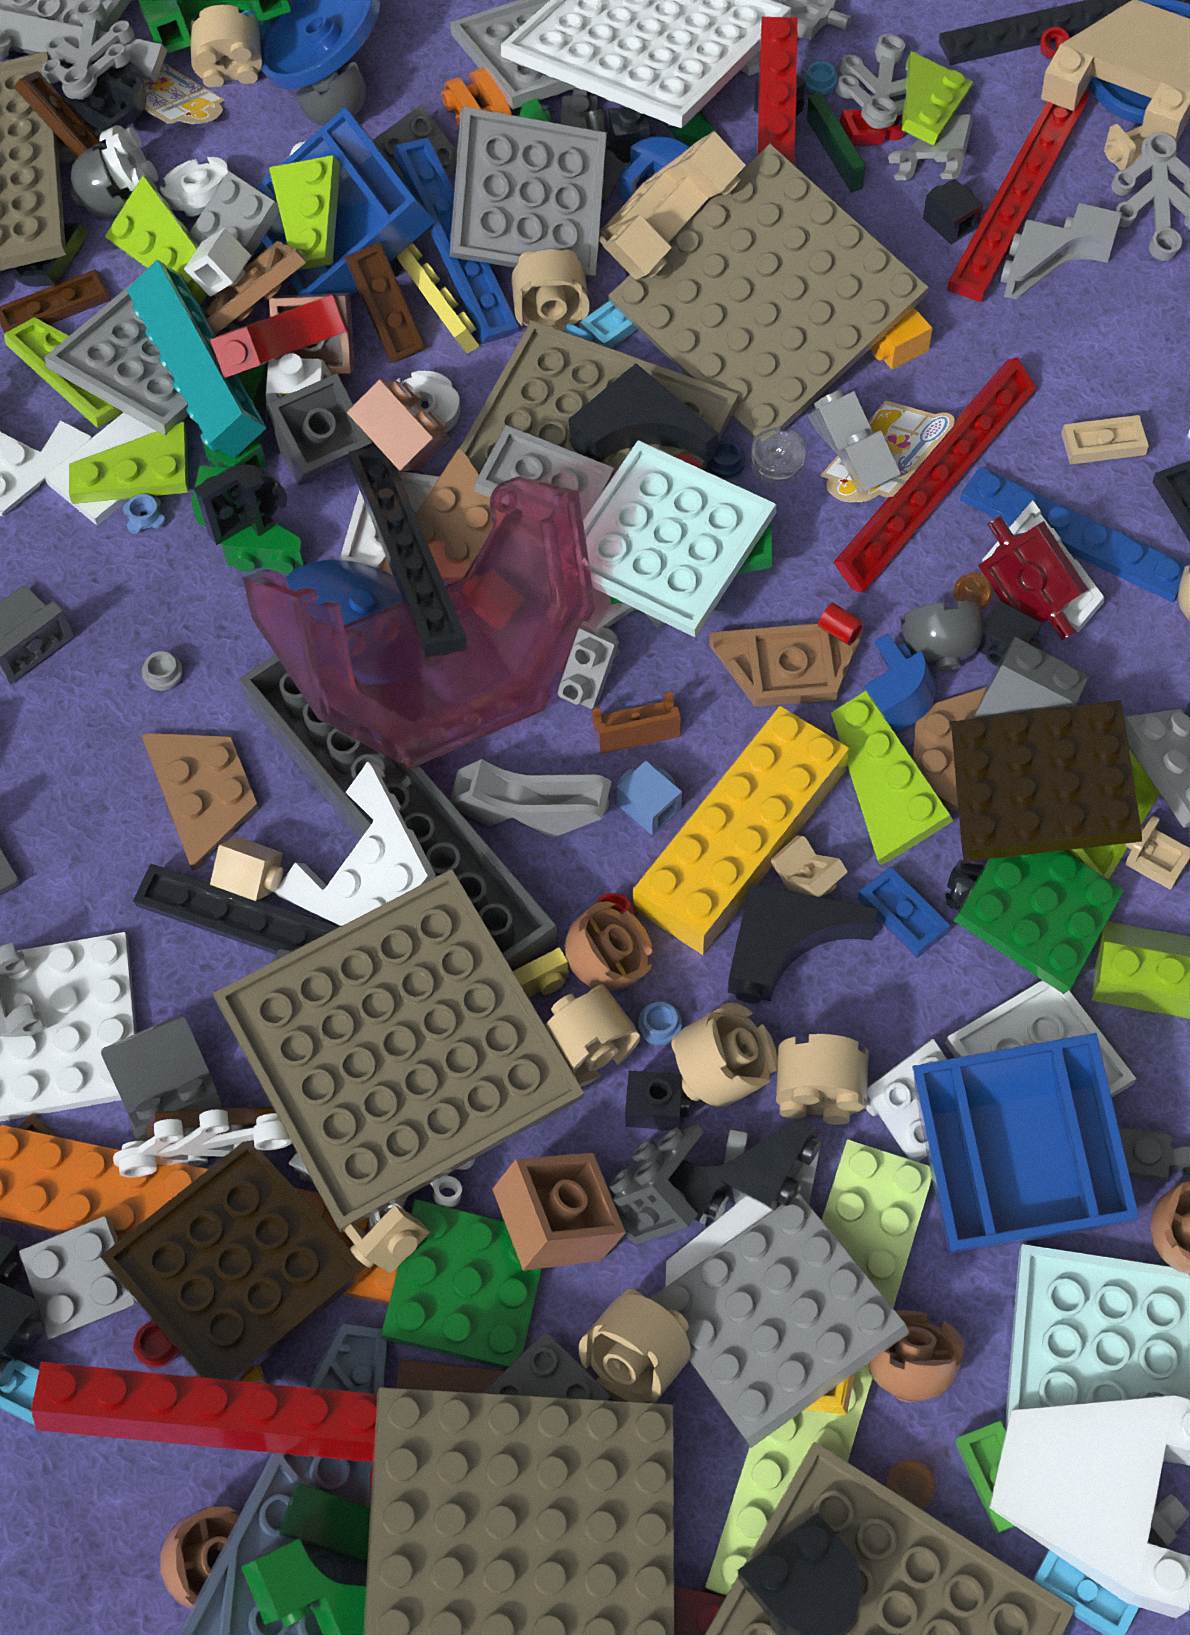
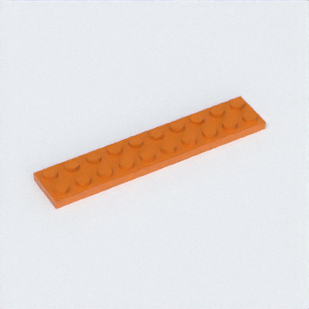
M0 1125V1221L62 1234L101 1217L110 1216L118 1240H121L208 1169L177 1163L157 1165V1171L147 1176L123 1177L119 1174V1167L114 1165L113 1160L114 1154L121 1150ZM295 1188L350 1249L354 1243L345 1231L340 1233L320 1194ZM370 1217L359 1222L356 1226L368 1233L370 1231ZM376 1264L371 1268L366 1267L367 1274L342 1294L388 1305L397 1268L391 1274Z

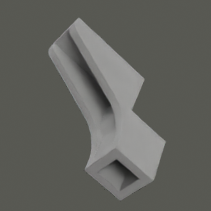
M1078 203L1074 218L1067 216L1064 228L1026 220L1022 234L1015 233L1009 255L1015 256L1014 260H1006L1000 281L1007 284L1004 297L1012 299L1022 297L1057 268L1070 261L1087 259L1108 263L1122 213Z
M840 389L814 403L816 410L807 416L816 432L843 462L858 494L901 474L882 432L873 433L854 391L843 395Z
M480 759L458 770L450 802L460 813L483 825L493 826L513 817L540 833L555 838L603 819L609 806L608 795L612 781L596 774L523 775L501 769Z

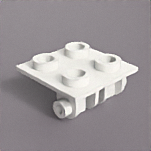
M934 1039L928 1041L868 1087L866 1110L872 1116L880 1115L907 1158L915 1162L925 1158L927 1152L920 1123L912 1066L947 1060Z

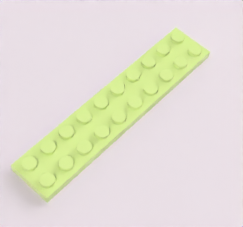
M847 1139L821 1221L890 1306L894 1308L932 1180L930 1166ZM868 1364L855 1372L847 1415L803 1410L754 1447H749L705 1586L706 1591L726 1597L738 1576L737 1570L746 1562L814 1441L848 1462L873 1378Z

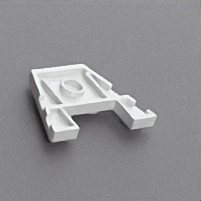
M60 421L43 450L39 452L0 432V516L6 515L45 481V475L88 442L91 436Z
M367 762L346 791L373 819V823L329 884L326 885L305 863L295 862L277 890L274 891L277 896L340 926L437 877L413 830L407 828L399 813L401 806L395 795L389 793L382 779L385 775L377 764Z

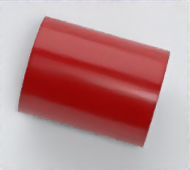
M832 602L822 613L818 621V627L850 646L860 635L864 627V621Z

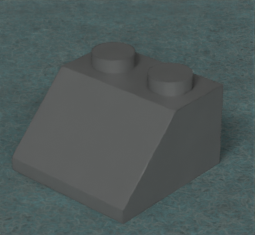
M337 373L267 404L280 452L297 485L349 462V451L367 449L372 444L367 434L346 413L353 406V403Z
M1014 637L996 665L972 719L1076 706L1089 675Z

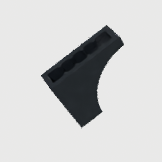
M637 363L568 419L569 441L574 450L580 455H587L598 462L620 450L634 447L638 440L647 445H666L683 449L706 463L718 455V432Z
M749 884L729 974L728 993L735 994L738 1000L745 1003L756 1004L761 1002V1000L771 1001L775 986L783 972L793 961L808 950L836 940L863 939L872 941L878 909Z

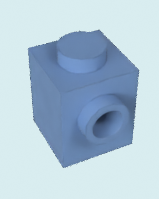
M644 761L636 770L633 768L627 770L617 782V805L652 836L682 810V791L676 787L673 778L661 768L655 769L647 761Z

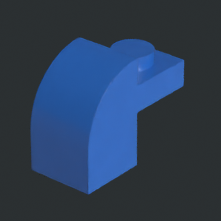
M651 137L643 139L630 147L631 165H627L619 177L620 199L626 202L643 182L686 151L689 146L669 137Z
M887 633L874 641L889 671L864 685L893 732L897 734L922 718L931 708L936 696V681L921 651L912 656L904 643L897 647Z

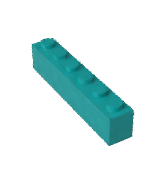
M157 259L126 289L134 303L132 310L147 327L145 334L157 346L161 354L159 360L162 365L171 372L174 378L172 382L174 388L185 398L188 404L186 408L187 413L199 424L203 432L200 435L203 442L212 451L218 452L220 450L235 458L267 427L238 375L234 374L224 378L210 342L216 335L183 276Z

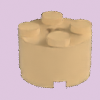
M232 5L211 6L199 12L200 17L195 22L192 20L190 23L191 62L195 73L203 79V84L207 87H219L224 84V81L238 80L242 84L255 83L262 66L260 29L256 18L249 12V17L239 13V8Z
M548 249L537 252L528 251L521 254L512 274L515 316L521 326L522 323L528 326L532 320L564 331L567 324L575 325L588 316L589 298L585 270L574 251Z
M603 984L592 988L587 994L577 999L573 994L561 998L551 1008L554 1016L544 1024L580 1087L586 1086L601 1077L597 1070L608 1064L612 1059H614L617 1065L623 1062L640 1041V1035L634 1024Z
M725 1003L689 1024L672 1037L671 1046L675 1052L678 1068L683 1077L682 1088L691 1100L698 1101L701 1099L711 1106L723 1108L732 1105L771 1081L769 1079L770 1074L776 1071L778 1064L774 1042L763 1024L756 1027L748 1018L753 1013L746 1007L737 1003Z
M809 1034V1043L795 1045L796 1037L788 1038L781 1042L778 1047L776 1102L780 1105L779 1114L781 1116L797 1119L803 1118L807 1114L823 1115L824 1122L841 1125L850 1122V1114L860 1112L867 1106L869 1051L866 1047L862 1052L859 1051L858 1041L839 1035Z
M627 1289L609 1305L582 1337L579 1343V1357L585 1370L590 1365L599 1376L596 1381L611 1395L612 1399L623 1402L644 1403L651 1401V1403H656L689 1361L691 1349L686 1335L689 1325L685 1317L678 1311L666 1310L655 1301L644 1297L639 1291Z

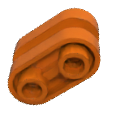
M484 67L469 73L470 84L465 85L460 77L444 83V91H441V98L448 112H455L458 127L463 107L480 109L474 99L475 97L483 107L480 110L512 115L505 96Z

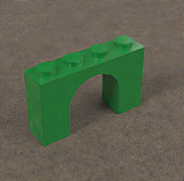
M138 0L154 43L162 44L167 49L166 54L191 46L189 36L190 23L192 20L195 22L200 17L199 12L205 8L216 5H232L238 7L239 10L251 11L258 23L291 12L288 0Z

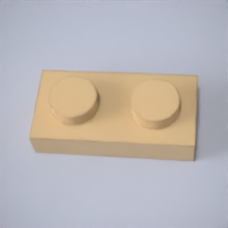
M1140 415L1064 424L1061 433L1070 465L1146 455L1149 447Z

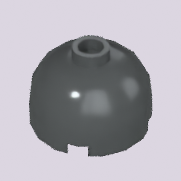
M352 61L345 63L324 79L302 87L296 92L297 96L295 98L306 116L319 126H324L344 107L358 121L356 113L365 104L367 87L356 63Z
M101 142L87 149L76 159L71 171L73 186L69 190L73 201L78 207L84 206L90 214L102 219H115L132 192L128 187L121 190L113 180L101 152L107 148V145Z
M957 601L958 609L944 608V602L918 607L905 613L904 619H901L902 634L905 645L912 656L921 651L927 664L936 665L937 671H952L960 668L961 661L970 658L979 649L983 638L984 621L982 608L978 603Z

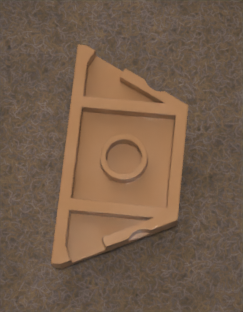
M277 241L244 267L243 270L246 273L243 278L234 286H227L219 291L203 313L214 334L218 333L234 319L239 322L246 318L253 310V304L262 297L268 300L275 295L282 286L281 282L306 263L307 260L296 248L292 250L289 245H284L282 242Z
M459 448L416 513L441 577L447 583H463L473 573L507 520L504 511L496 500L474 492L475 482L479 474L464 451ZM386 559L380 570L393 576Z
M818 624L709 632V646L754 707L836 701L863 636L864 627L858 638L850 646L819 628Z
M986 687L933 703L928 712L915 722L912 759L942 804L955 813L958 810L951 721L972 719Z
M143 734L141 737L192 871L204 864L203 859L219 844L226 842L234 834L235 829L240 824L246 823L259 810L258 804L231 737Z

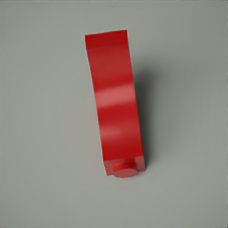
M332 294L229 331L211 339L210 342L224 378L349 330L336 295Z

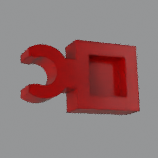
M862 109L842 111L839 122L854 146L882 145L884 138L891 141L904 138L905 131L902 130V125L897 126L901 115L897 116L892 126L876 129L869 126L861 115Z

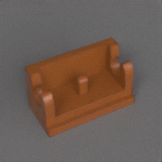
M673 691L663 693L662 702L607 714H601L600 707L591 708V721L600 754L680 737L681 716L678 707H674Z

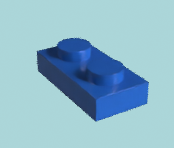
M891 866L859 891L858 899L866 907L878 909L877 918L916 958L949 933L951 925Z

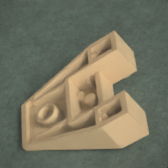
M1131 0L1060 44L1045 71L1041 99L1074 111L1094 76L1152 98L1145 111L1140 137L1147 138L1154 133L1164 132L1171 135L1177 143L1190 116V19L1139 0Z
M715 131L710 133L643 182L599 231L600 242L635 280L646 275L653 277L667 262L663 257L672 248L668 244L670 240L708 198L722 193L724 196L727 195L739 183L740 178L737 174L746 165Z

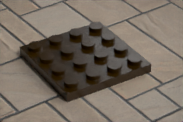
M1121 700L951 721L964 862L1142 842L1141 823Z
M252 1140L239 1144L100 1256L106 1267L199 1377L241 1381L367 1274L366 1266L353 1255L349 1247L263 1152L255 1148Z

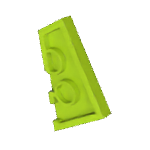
M911 51L906 62L908 75L905 80L906 99L903 105L902 130L934 146L968 95L973 81L965 78L956 70H949Z
M334 155L269 167L287 243L292 250L296 248L307 260L299 269L333 264L340 162Z
M183 421L175 424L166 435L156 431L69 463V497L72 504L129 499L139 494L160 496L188 493L187 429Z

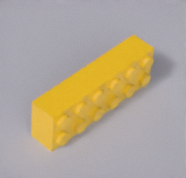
M779 706L633 888V907L635 911L704 955L745 902L749 884H759L773 866L771 858L797 835L844 774L850 748Z

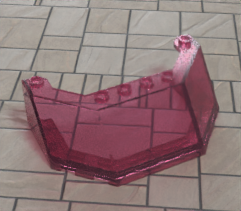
M521 476L504 481L494 488L490 497L493 527L468 576L446 585L448 594L467 637V650L425 658L404 602L343 625L340 604L332 601L317 604L315 602L318 599L316 590L306 587L293 591L289 589L285 577L273 570H262L243 577L251 618L319 720L409 769L414 768L544 710L550 698L547 691L557 671L563 673L578 629L583 621L589 622L595 610L579 491Z

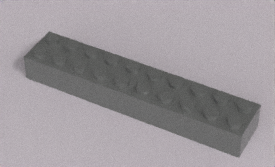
M287 647L239 678L248 706L359 840L371 826L373 819L346 791L367 762L375 763L382 769L385 775L382 779L389 793L394 794L401 806L399 813L407 828L413 830L436 876H439L451 869L453 870L512 971L558 947L555 923L349 683L330 678L315 671L294 656Z

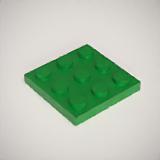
M1066 851L988 859L953 921L1062 994H1065L1072 988L1124 890Z
M415 1199L411 1215L420 1220L430 1233L416 1247L415 1251L397 1267L380 1339L506 1370L523 1354L541 1268L522 1270L505 1222Z

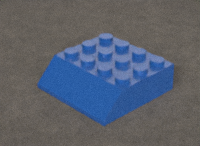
M346 107L340 110L280 164L284 165L334 155L340 162L333 264L301 270L297 269L287 277L299 295L350 293L351 297L358 289L344 259L345 256L376 242H381L390 262L436 222L385 153ZM269 174L255 189L277 203L271 175ZM280 213L262 239L267 249L277 241L288 245Z
M1097 1033L912 1066L920 1123L948 1255L1130 1224L1139 1219Z

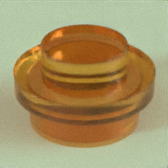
M977 572L960 577L953 589V596L956 602H976L981 605L982 610L989 604L993 593V588L987 578Z
M904 1460L892 1467L886 1479V1487L919 1509H922L930 1503L934 1496L935 1479L929 1468L921 1462Z

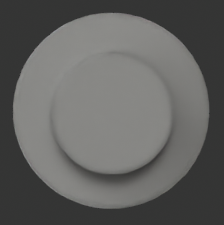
M164 651L155 652L148 656L142 668L144 682L148 687L157 691H165L175 687L183 676V668L179 659Z

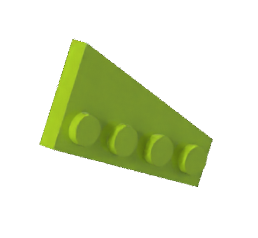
M143 175L105 237L146 268H149L158 259L180 273L198 305H201L207 293L184 270L199 245L191 239L188 234L189 231L184 224L175 217L172 212L173 209L168 202L159 195L155 184Z
M35 317L4 333L5 344L94 426L99 428L123 413V411L46 368L45 356L69 337V335Z
M866 691L831 712L840 742L850 748L847 766L880 865L893 860L953 822L951 815Z

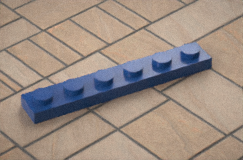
M429 138L396 145L393 151L394 158L405 181L436 221L428 229L482 343H488L516 334L519 326L489 263L449 257L454 190Z
M979 466L961 493L960 501L995 518L1002 515L1005 523L1010 525L1015 522L1033 500L1040 509L1042 517L1051 528H1054L1060 536L1062 544L1070 554L1172 603L1178 595L1183 570L1189 565Z

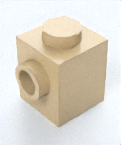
M240 837L224 842L218 847L210 885L257 901L273 893L279 887L283 877V868L280 867L283 853Z

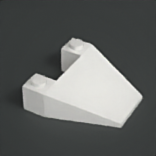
M1175 1395L1011 1410L989 1508L1124 1602L1173 1618L1181 1616L1189 1611L1190 1556L1149 1544L1148 1538L1163 1459L1190 1466V1400Z

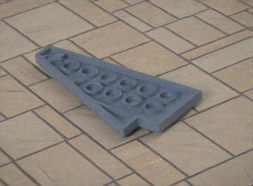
M342 1324L337 1327L306 1388L377 1394L379 1388H384L387 1340L380 1339L382 1329ZM272 1453L178 1635H323L313 1610V1614L285 1628L281 1619L265 1625L241 1567L295 1541L279 1535L293 1486L297 1483L371 1508L372 1488L370 1485V1471L373 1462ZM302 1543L312 1563L327 1578L340 1584L366 1586L368 1565Z

